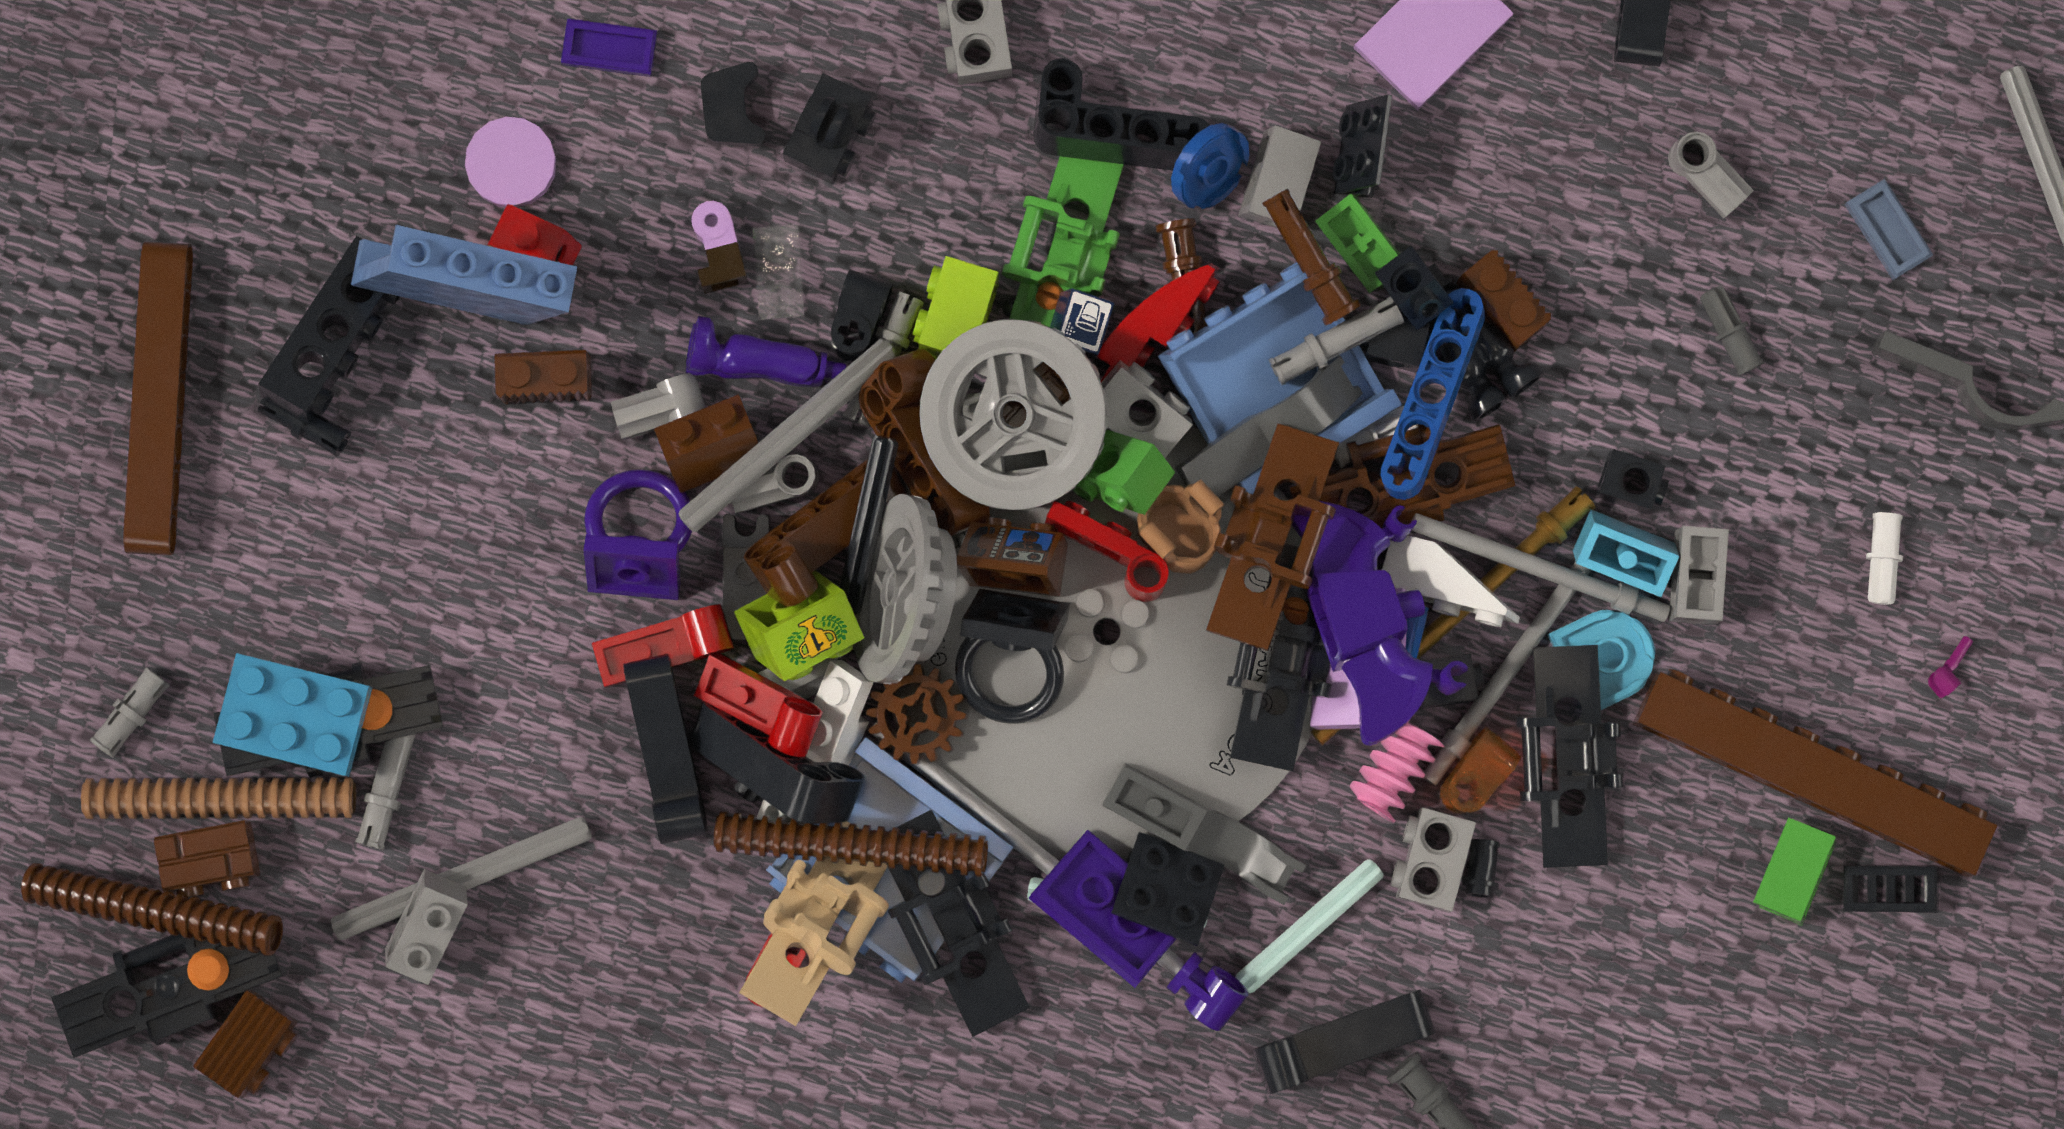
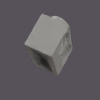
M945 0V2L937 3L941 30L950 29L952 46L944 47L948 74L957 73L959 85L1012 77V64L1001 0ZM972 2L978 4L982 8L983 13L975 21H965L958 15V9L963 4ZM981 46L990 53V58L986 63L977 66L970 64L965 59V53L972 47Z
M1682 526L1675 531L1674 543L1679 553V559L1672 572L1669 622L1716 625L1723 621L1729 529Z
M1426 808L1419 809L1417 817L1409 815L1402 842L1410 844L1406 860H1397L1390 886L1398 888L1395 898L1448 913L1452 912L1476 822ZM1431 824L1442 825L1448 831L1449 842L1442 850L1432 849L1426 843L1425 832ZM1420 868L1431 870L1437 877L1436 889L1429 895L1421 894L1413 885L1414 874Z
M423 870L385 948L386 968L429 985L468 905L465 886L428 870Z

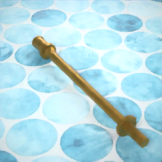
M1575 486L1548 513L1542 511L1536 516L1538 521L1536 523V530L1514 549L1534 556L1547 543L1558 542L1561 544L1567 539L1566 532L1588 514L1590 510L1595 509L1594 503L1586 493L1581 495L1582 490ZM1498 563L1480 581L1494 592L1518 569ZM1460 610L1459 617L1441 614L1423 631L1417 659L1421 658L1471 612ZM1314 728L1310 733L1323 746L1340 729L1317 730Z

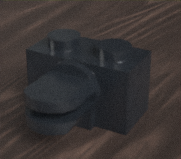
M823 73L782 153L784 161L832 185L838 174L846 177L857 154L851 148L858 134L866 137L877 114L871 110L873 106L872 96Z

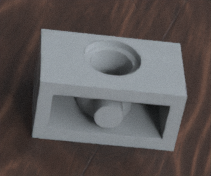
M1120 360L1101 382L1103 389H1106L1108 399L1106 402L1107 416H1109L1108 428L1114 432L1154 444L1164 458H1166L1193 425L1191 417L1186 414L1190 407L1173 392L1169 391L1164 396L1151 385L1155 378L1143 367L1135 362L1128 367ZM1140 399L1150 401L1155 406L1152 416L1146 420H1136L1131 417L1129 408L1135 401Z

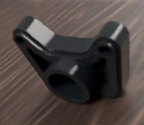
M741 63L706 74L702 78L700 87L707 137L711 142L715 144L754 147L762 146L765 143V131L752 123L746 115L745 91L757 79L759 74L755 63Z

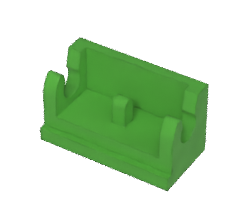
M1351 193L1315 222L1371 294L1384 287L1375 272L1400 253L1357 196Z
M1788 817L1753 903L1759 905V908L1802 926L1837 843L1836 836Z

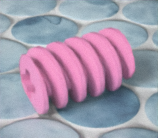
M1409 722L1395 733L1397 737L1390 736L1381 741L1387 752L1373 750L1369 756L1377 768L1363 765L1359 770L1367 783L1352 781L1349 785L1357 796L1356 799L1392 823L1395 822V819L1387 810L1389 806L1404 809L1406 806L1398 796V792L1403 791L1412 794L1415 792V788L1409 782L1408 777L1424 778L1426 775L1417 764L1419 760L1430 763L1435 761L1434 756L1428 750V746L1444 747L1438 739Z

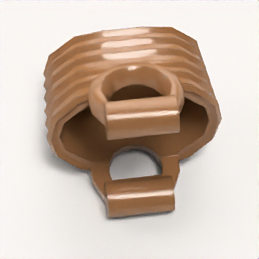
M1201 479L1194 484H1189L1186 488L1181 485H1166L1146 514L1138 513V536L1150 551L1158 554L1165 560L1168 569L1172 572L1192 574L1204 568L1216 552L1214 544L1218 533H1221L1219 520L1222 517V508L1225 504Z

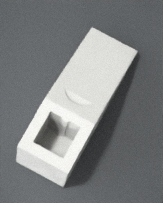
M1407 536L1401 542L1390 540L1391 544L1388 547L1382 570L1390 573L1395 588H1403L1406 591L1418 589L1425 602L1433 603L1432 610L1441 614L1459 617L1460 610L1476 614L1475 621L1494 627H1501L1503 620L1516 624L1519 623L1520 617L1449 551L1436 542Z

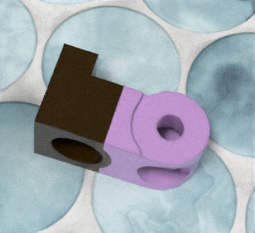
M706 201L699 204L692 215V227L698 240L704 244L709 267L698 269L704 294L748 283L736 232L728 209L722 203L716 201Z

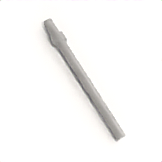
M1415 513L1412 521L1417 520L1416 525L1412 529L1416 533L1611 603L1610 607L1626 614L1634 611L1661 622H1665L1668 617L1670 605L1638 594L1639 591L1635 587L1621 582L1617 586L1418 513Z
M1576 561L1570 568L1586 575L1591 572V569L1576 564ZM1560 584L1557 586L1484 687V690L1479 694L1478 699L1474 701L1454 730L1448 729L1440 742L1444 747H1441L1435 755L1434 763H1430L1424 771L1426 774L1424 779L1427 782L1436 786L1456 758L1462 759L1471 746L1469 740L1532 654L1533 648L1537 647L1563 611L1576 590Z

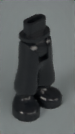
M1436 264L1429 266V269L1447 294L1461 289L1457 284H1454L1455 281L1452 277L1445 278ZM1465 303L1462 309L1454 308L1458 319L1455 331L1461 334L1460 326L1466 314H1474L1469 303ZM1437 317L1429 321L1431 323L1429 328L1430 334L1432 333ZM1486 317L1460 386L1471 393L1467 414L1473 422H1477L1490 415L1507 401L1502 391L1489 381V378L1486 376L1487 369L1492 371L1497 377L1510 400L1524 392L1544 375V372L1536 363L1516 364L1513 360L1514 350L1512 345ZM1452 342L1444 343L1439 347L1446 363L1455 361L1461 354L1460 346Z

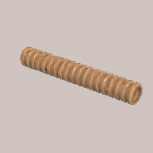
M307 777L302 778L301 782H296L295 778H287L286 782H282L281 778H273L272 782H267L266 778H259L257 782H253L252 778H244L243 782H238L237 778H230L229 782H224L223 778H216L214 782H210L209 778H201L200 782H195L194 778H187L185 782H181L180 778H173L171 783H167L165 778H158L156 783H153L151 778H144L142 783H138L137 778H129L128 783H124L122 778H115L113 783H110L108 778H101L99 783H95L93 778H86L81 790V808L86 819H93L95 815H99L100 819H108L109 814H113L115 819H122L124 814H127L129 819H136L138 814H142L144 819H151L152 814H156L158 819H165L167 814H171L173 819H179L181 814H185L187 819H194L195 814H200L202 819H208L210 814H214L216 819H222L224 814H228L231 819H236L238 814H243L244 818H252L253 814H257L258 818H266L267 814H272L273 818H280L281 814H286L287 818H295L296 814H301L302 818H309L310 814H315L316 818H323L324 814H329L330 818H338L339 814H344L345 818H352L356 810V784L351 777H345L344 782H339L337 777H331L329 782H325L322 777H317L315 782H310V779Z

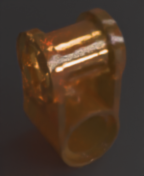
M1486 726L1473 739L1467 752L1444 780L1440 788L1442 804L1447 810L1456 814L1478 811L1485 805L1495 790L1510 776L1523 755ZM1469 783L1471 788L1468 793L1473 797L1472 801L1459 802L1457 799L1460 796V791L1456 786Z

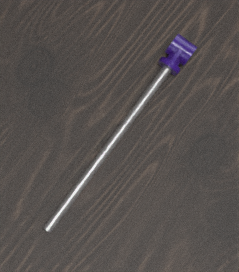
M890 726L892 732L897 737V731ZM882 733L872 734L880 742L884 738ZM891 746L889 749L894 752L895 747ZM906 752L902 758L905 762L1000 838L1013 846L1015 850L1048 875L1059 863V860L936 762H931L925 753L921 754L920 763L917 765L911 763L910 753ZM1168 949L1157 962L1174 976L1166 988L1173 994H1176L1180 988L1189 994L1184 1003L1187 1010L1205 1026L1215 1031H1221L1249 996V992L1237 978L1220 967L1212 966L1208 973L1202 970L1198 965L1202 962L1203 958L1196 952L1185 962Z

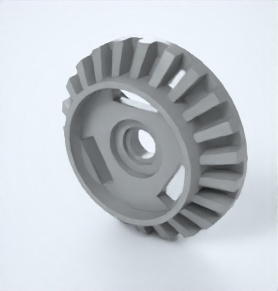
M1003 319L988 322L966 331L953 340L940 353L933 363L923 386L920 399V427L923 441L931 460L941 475L955 489L970 499L986 506L1008 510L1029 509L1050 503L1069 493L1090 473L1105 444L1103 441L1109 423V416H1107L1106 410L1108 399L1106 389H1103L1099 379L1100 373L1095 364H1092L1084 354L1085 351L1082 347L1068 339L1065 333L1056 328L1045 326L1041 322ZM1044 362L1049 365L1065 383L1071 399L1064 405L1035 370L1041 363ZM975 373L986 376L987 379L971 419L963 415V403ZM1009 401L1020 402L1026 409L1027 417L1024 424L1020 427L1008 425L1003 418L1004 406ZM1046 451L1047 466L1014 471L1005 469L1003 456Z
M899 494L885 505L862 610L859 614H854L865 637L854 644L856 659L862 674L871 682L889 685L891 683H898L904 675L907 676L916 661L923 662L933 656L943 640L952 614L957 583V557L954 542L947 530L938 528L934 510H931L930 503L922 499V497Z

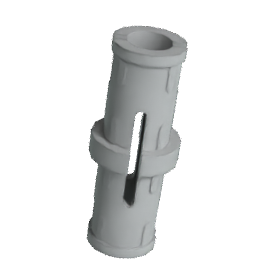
M146 667L123 699L117 698L113 703L115 709L101 728L91 737L90 741L107 755L114 758L137 726L142 727L146 723L147 719L145 716L158 698L168 689L170 684Z

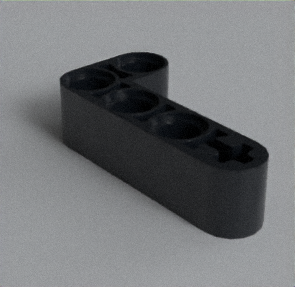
M1671 0L1620 1L1614 62L1660 67L1665 46Z
M1059 58L1050 61L1044 67L1037 92L1033 137L1038 149L1053 156L1173 171L1175 162L1183 148L1197 133L1210 126V124L1204 119L1195 116L1081 102L1082 71L1073 61ZM1051 83H1064L1068 86L1069 90H1056L1051 86ZM1058 123L1065 128V131H1052L1046 124ZM1098 128L1106 130L1110 137H1098L1091 130ZM1137 135H1149L1155 142L1144 143L1137 138ZM1167 138L1171 139L1170 145L1165 144Z
M669 654L623 663L627 689L653 798L652 808L659 841L661 844L706 835L708 826L691 747L688 743V733Z
M703 701L688 740L689 745L794 820L809 824L838 823L849 820L865 779L859 770L839 762H814L807 756L795 757L784 754L768 743L769 735Z
M1421 989L1260 1046L1253 1049L1252 1052L1267 1094H1273L1307 1082L1311 1078L1436 1033Z

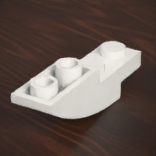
M830 660L813 703L823 711L806 755L814 762H839L849 765L869 724V721L860 715L874 682L866 679L861 672L843 660ZM763 800L756 817L762 820V817L767 815L770 816L771 821H776L777 817H784L785 822H791L792 819L765 800Z

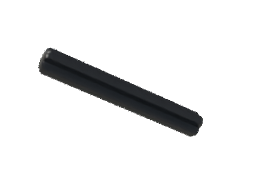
M876 435L872 440L839 587L844 590L854 614H859L862 610L899 446L896 439L883 435Z

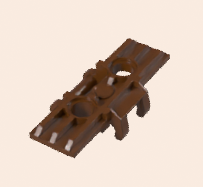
M1277 424L1253 495L1246 492V489L1241 486L1234 487L1230 501L1235 507L1225 534L1218 533L1214 549L1219 554L1230 558V562L1206 629L1207 632L1266 651L1269 650L1289 589L1292 585L1305 589L1310 588L1312 578L1309 577L1327 521L1328 519L1332 520L1336 513L1334 507L1320 502L1337 453L1339 442ZM1285 482L1294 483L1301 490V495L1298 494L1297 497L1288 501L1275 497L1274 493L1276 488ZM1299 514L1309 517L1292 569H1288L1278 564L1294 518ZM1262 568L1270 573L1272 581L1265 591L1253 592L1246 587L1244 581L1250 570Z
M1417 424L1416 428L1407 430L1405 440L1412 445H1421L1428 441L1431 433L1428 427ZM1498 424L1440 441L1422 489L1413 498L1406 500L1390 496L1384 488L1381 476L1376 471L1367 473L1366 467L1363 465V462L1386 456L1393 435L1357 445L1356 441L1346 443L1351 467L1329 473L1320 501L1348 508L1346 499L1349 492L1358 487L1366 488L1370 503L1365 509L1356 512L1366 516L1382 529V525L1388 515L1399 505L1405 507L1397 518L1402 524H1411L1415 513L1441 522L1445 521L1443 510L1451 508L1452 504L1516 485L1502 429ZM1443 462H1453L1457 464L1459 469L1457 479L1449 485H1440L1434 479L1436 468ZM1409 469L1403 470L1401 473L1392 474L1396 485H1401L1404 479H1413ZM1296 484L1289 485L1292 499L1297 497L1298 494L1301 495V490Z

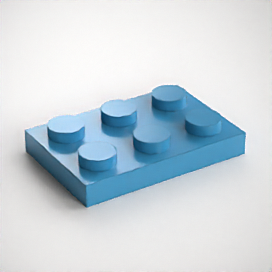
M236 653L213 743L349 777L373 687Z

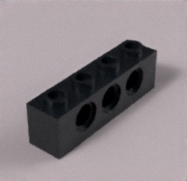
M359 236L355 237L258 383L262 399L307 425L315 414L321 416L329 407L334 396V392L331 391L332 387L339 377L346 379L352 372L359 357L355 352L364 339L370 342L378 332L383 321L380 314L388 302L394 305L400 298V296L369 290L373 295L366 302L357 303L348 297L353 290L360 288L351 285L359 241L362 240ZM333 325H340L348 330L347 335L339 340L327 338L324 332ZM309 362H316L324 367L323 371L315 377H306L299 372L300 368Z

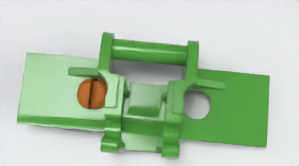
M1060 156L1047 199L1034 196L1025 197L1023 207L1026 208L1010 263L1003 266L1001 273L1009 279L1021 282L1009 319L1032 320L1050 327L1060 292L1073 288L1096 297L1102 295L1106 282L1103 277L1111 251L1116 249L1120 233L1117 231H1103L1124 164ZM1078 201L1088 208L1089 216L1087 220L1072 218L1065 213L1063 208L1069 202ZM1044 219L1057 223L1043 270L1038 272L1027 269L1041 221Z

